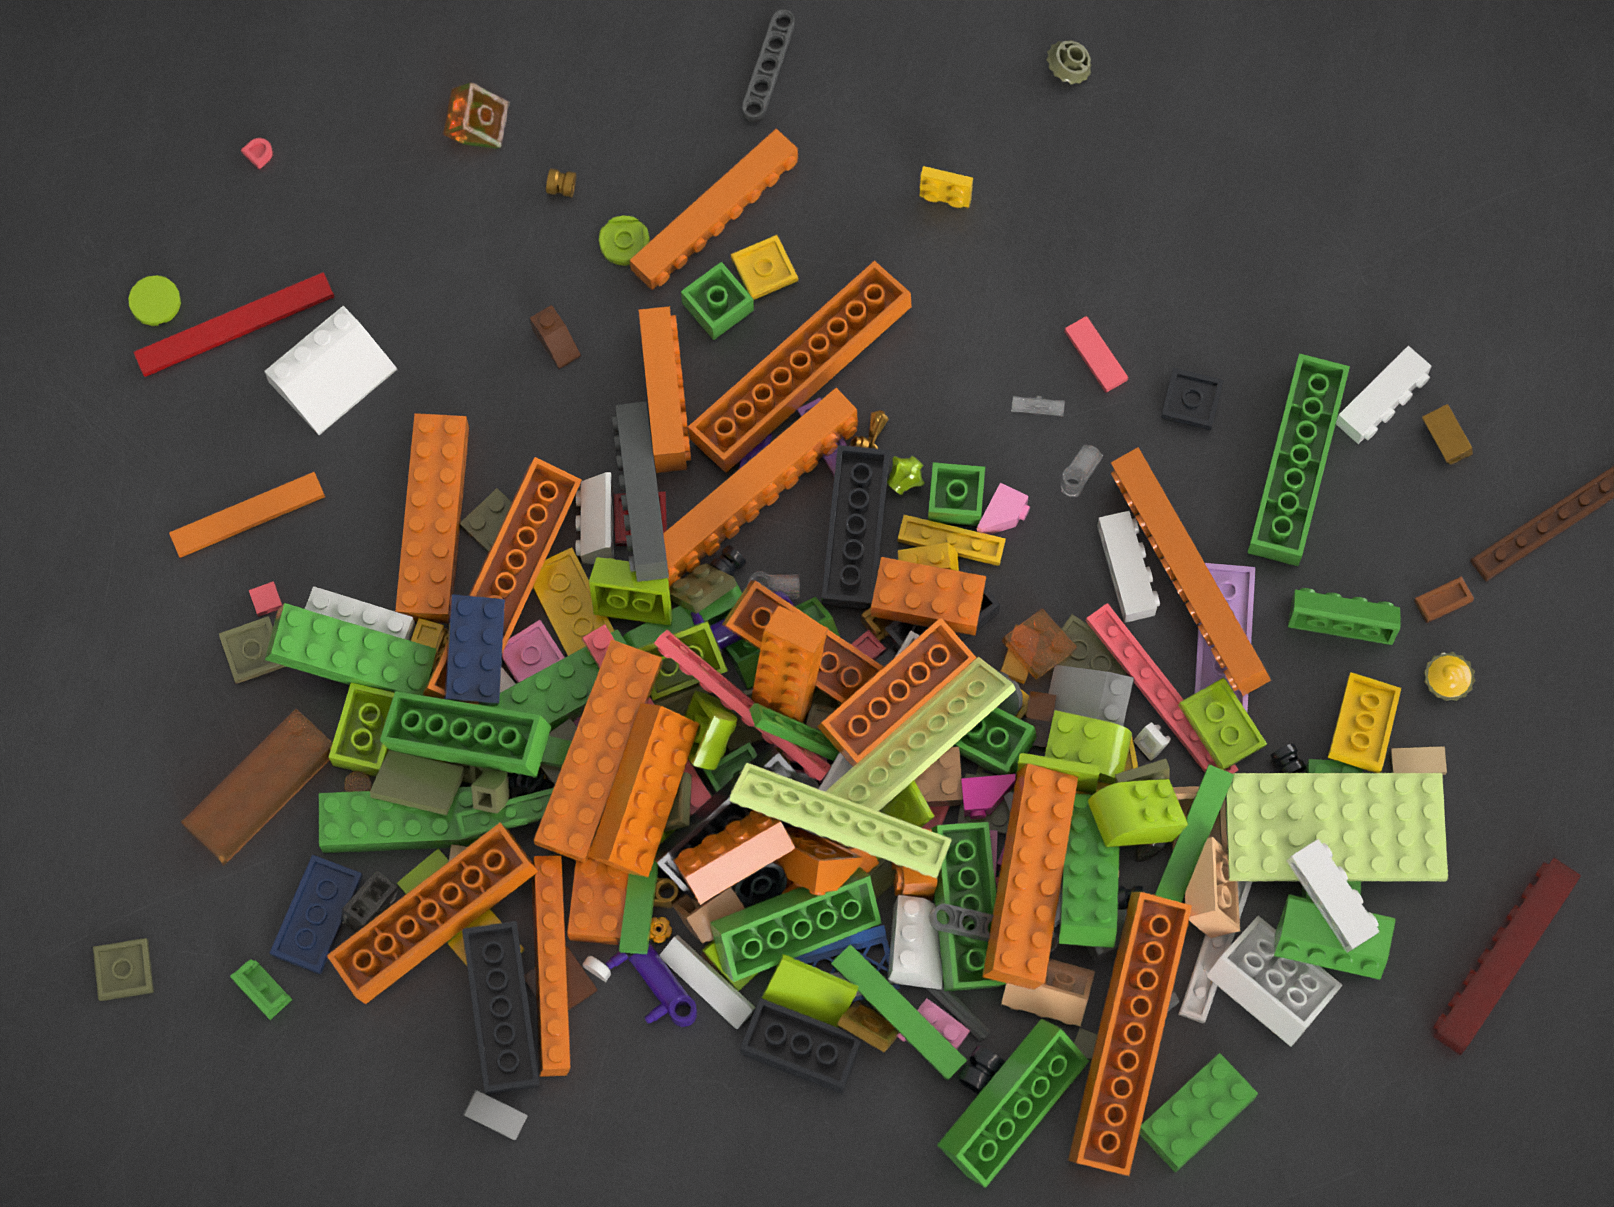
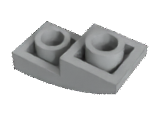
M475 1090L463 1114L513 1140H516L528 1116Z

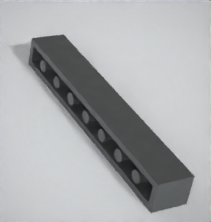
M647 402L615 405L617 416H612L613 431H619V435L614 436L616 451H621V455H616L618 471L623 470L624 475H619L621 491L626 490V495H621L623 511L628 510L629 515H624L625 530H631V535H626L628 551H633L634 554L629 556L630 572L636 571L637 582L669 578Z

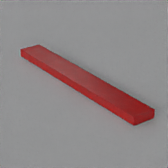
M323 272L134 352V355L144 377L329 300L334 297V294Z

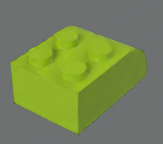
M596 558L589 579L594 615L671 626L672 608L668 578L637 582L636 571L630 572L629 561L613 558Z
M708 621L673 633L675 637L720 674L728 671ZM655 641L636 648L662 658V666L651 692L653 700L700 682L693 675L685 674L679 668V664L672 658L663 656L658 650L659 647L654 644Z
M351 682L329 754V759L333 766L373 776L378 775L389 750L380 742V738L393 700V692Z
M695 690L684 716L699 723L688 759L694 766L715 770L720 759L725 754L728 740L736 728L737 717L732 710L726 708L720 702V698Z
M1055 710L1045 757L1099 765L1098 782L1115 784V774L1125 770L1132 732L1115 723Z
M1169 779L1115 783L1102 788L1088 799V804L1106 847L1173 842L1188 825Z

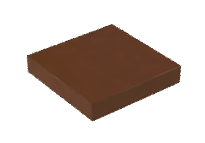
M566 946L567 1002L569 1011L598 990ZM533 968L524 975L525 983L536 997L535 968Z

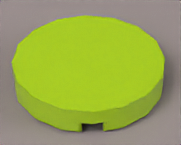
M625 215L609 220L602 227L599 235L601 253L605 258L614 264L624 266L630 265V259L650 242L645 225L635 217Z
M158 275L148 276L138 281L131 289L129 295V307L135 318L141 323L150 326H157L163 322L171 321L178 313L181 305L180 294L175 284L168 278Z

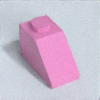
M1000 483L977 526V532L991 535L1016 527L1020 519L1025 520L1030 510V506L1027 505L1029 496Z

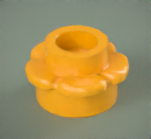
M653 917L649 939L656 943H662L672 934L669 920L665 917ZM657 927L661 928L660 932L656 931Z

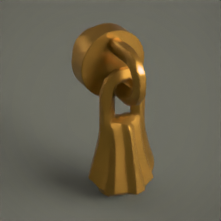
M882 410L872 412L869 438L855 436L850 446L878 449L874 443L889 420L885 412Z

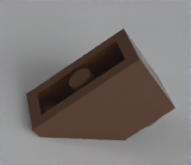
M552 305L530 317L533 332L559 369L581 356L566 325Z

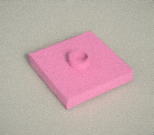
M541 620L509 638L502 653V659L517 683L565 658Z

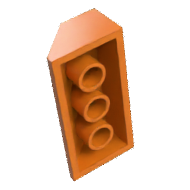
M795 826L784 827L795 849L776 859L782 865L787 879L794 881L796 886L809 889V892L814 895H825L828 891H837L863 862V857Z

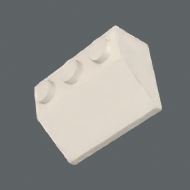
M605 472L581 481V491L576 492V506H581V515H576V531H581V540H576V556H581L582 564H595L597 557L614 559V488L611 472Z
M898 895L893 906L888 982L942 989L943 974L938 930L934 929L929 922V914L936 906L925 898Z

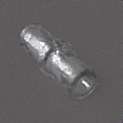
M1013 396L1012 412L1034 413L1035 416L1039 417L1040 414L1063 417L1065 400L1042 399V396H1036V398Z

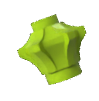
M897 456L892 458L893 466L889 474L890 477L887 479V484L893 490L902 495L904 491L912 487L925 484L921 475L923 464L914 456H911L909 459H902Z

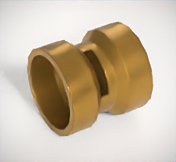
M550 169L547 177L546 193L554 195L562 193L563 196L572 197L575 190L576 173L569 171L560 173L559 170Z

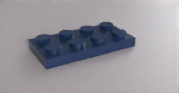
M451 595L444 699L474 704H499L505 599Z
M312 855L271 948L270 955L321 974L328 959L327 955L331 952L361 882L362 873Z

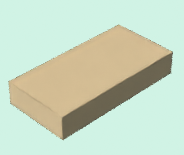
M1445 746L1392 748L1390 750L1392 773H1442V775L1447 773Z

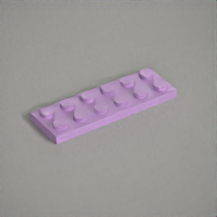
M1205 563L1251 643L1255 567ZM1199 628L1194 694L1223 677L1230 685L1223 672L1227 667L1221 669L1211 651L1214 644L1210 647L1208 646ZM1239 689L1233 690L1247 712L1248 694L1243 696Z

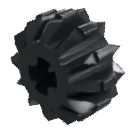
M512 773L508 781L509 799L551 789V781L544 779V773H538L537 777Z

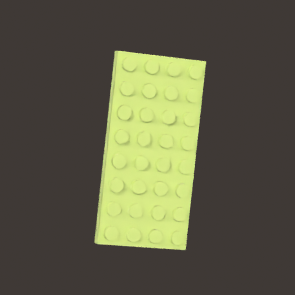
M1232 773L1234 777L1226 794L1229 881H1299L1286 860L1318 839L1322 844L1325 843L1329 847L1333 855L1331 859L1337 867L1340 866L1345 871L1348 877L1347 881H1447L1448 879L1442 773Z

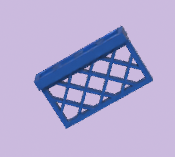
M882 925L848 936L794 959L806 964L814 962L812 966L815 967L818 961L822 959L833 962L834 960L830 957L840 955L851 944L856 950L866 948L864 953L860 954L867 961L876 965L878 972L880 968L888 972L890 949L885 928ZM882 943L885 955L879 964L867 957L866 954L871 946ZM885 959L887 960L888 968L882 966ZM834 967L830 974L835 972L836 969ZM893 983L892 986L896 990L901 989L899 984ZM863 996L854 997L852 1002L862 1000L865 998Z

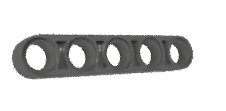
M778 10L772 16L743 101V116L749 122H758L763 119L794 30V16L788 10ZM785 17L790 20V24L787 27H780L776 24V21L779 18ZM773 39H779L783 42V45L778 49H773L769 46V42ZM765 61H772L776 66L773 70L766 71L761 65ZM762 82L767 84L768 89L760 93L754 89V86ZM756 104L761 110L758 114L753 115L747 112V107Z
M949 904L938 905L929 914V922L936 930L985 942L989 941L988 924L992 922L993 918L991 914ZM939 910H943L948 914L949 922L947 924H941L937 920L936 914ZM968 916L974 921L973 930H967L963 927V917ZM1054 931L1052 935L1050 952L1053 951L1058 944V937Z

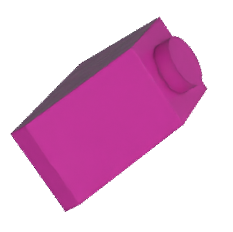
M1015 774L961 779L964 817L970 816V819L986 818V815L992 814L1003 801L1004 796L1015 787Z

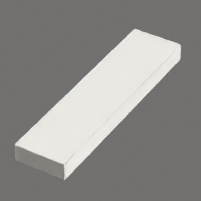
M678 935L670 941L660 954L662 960L736 1029L741 1028L755 1011L756 1007Z

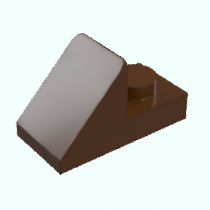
M1030 691L1025 722L1035 728L1037 738L1033 746L1047 748L1056 695Z

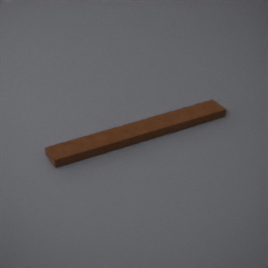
M1614 466L1474 556L1470 562L1485 582L1614 498Z

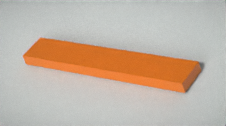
M312 472L169 532L181 558L322 499L325 495L315 472Z

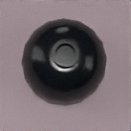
M774 860L732 886L740 902L751 907L781 895L786 888L787 877L782 865L777 860Z

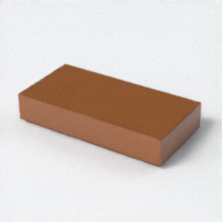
M1461 576L1416 597L1414 602L1425 622L1428 623L1473 602L1474 597Z

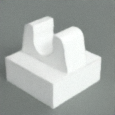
M1152 722L1145 726L1133 740L1150 761L1156 758L1171 740L1169 736L1164 737L1159 731L1161 729L1160 725H1154Z

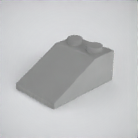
M1055 665L1048 694L1056 695L1054 712L1057 710L1123 726L1134 678L1105 671Z

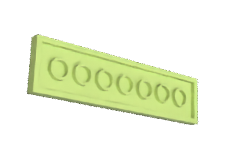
M978 657L825 792L879 811L1016 690L1014 684Z
M746 763L729 800L742 807H748L764 813L766 816L780 819L793 826L812 831L819 836L828 837L846 846H852L870 855L884 858L897 865L911 868L923 875L935 878L938 876L952 840Z

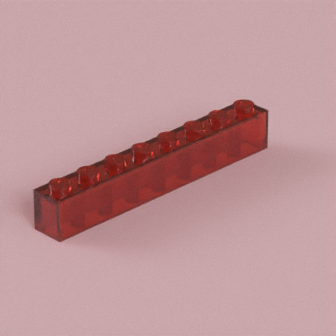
M1553 858L1549 864L1543 862L1535 874L1539 877L1535 885L1529 883L1521 895L1525 899L1520 907L1515 905L1506 917L1510 920L1506 928L1500 926L1492 938L1496 942L1491 951L1486 948L1478 959L1481 966L1477 972L1471 970L1463 981V984L1467 986L1463 993L1456 992L1448 1005L1452 1007L1449 1014L1446 1016L1442 1013L1433 1026L1437 1029L1433 1037L1459 1055L1466 1050L1581 877L1580 874L1556 858Z

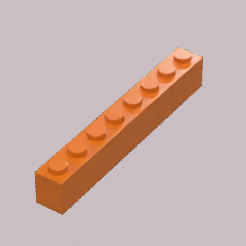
M775 129L631 258V271L651 290L657 285L662 286L676 268L679 270L687 263L688 257L694 252H700L705 247L708 239L719 235L729 220L738 218L743 208L749 202L751 204L754 203L767 186L772 187L778 181L779 175L785 170H791L798 161V148L780 131Z
M534 856L532 863L538 870L532 876L539 1076H567L570 1070L562 861L561 856Z

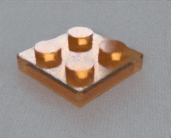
M1043 608L1002 639L1006 647L1036 680L1072 654L1077 648Z

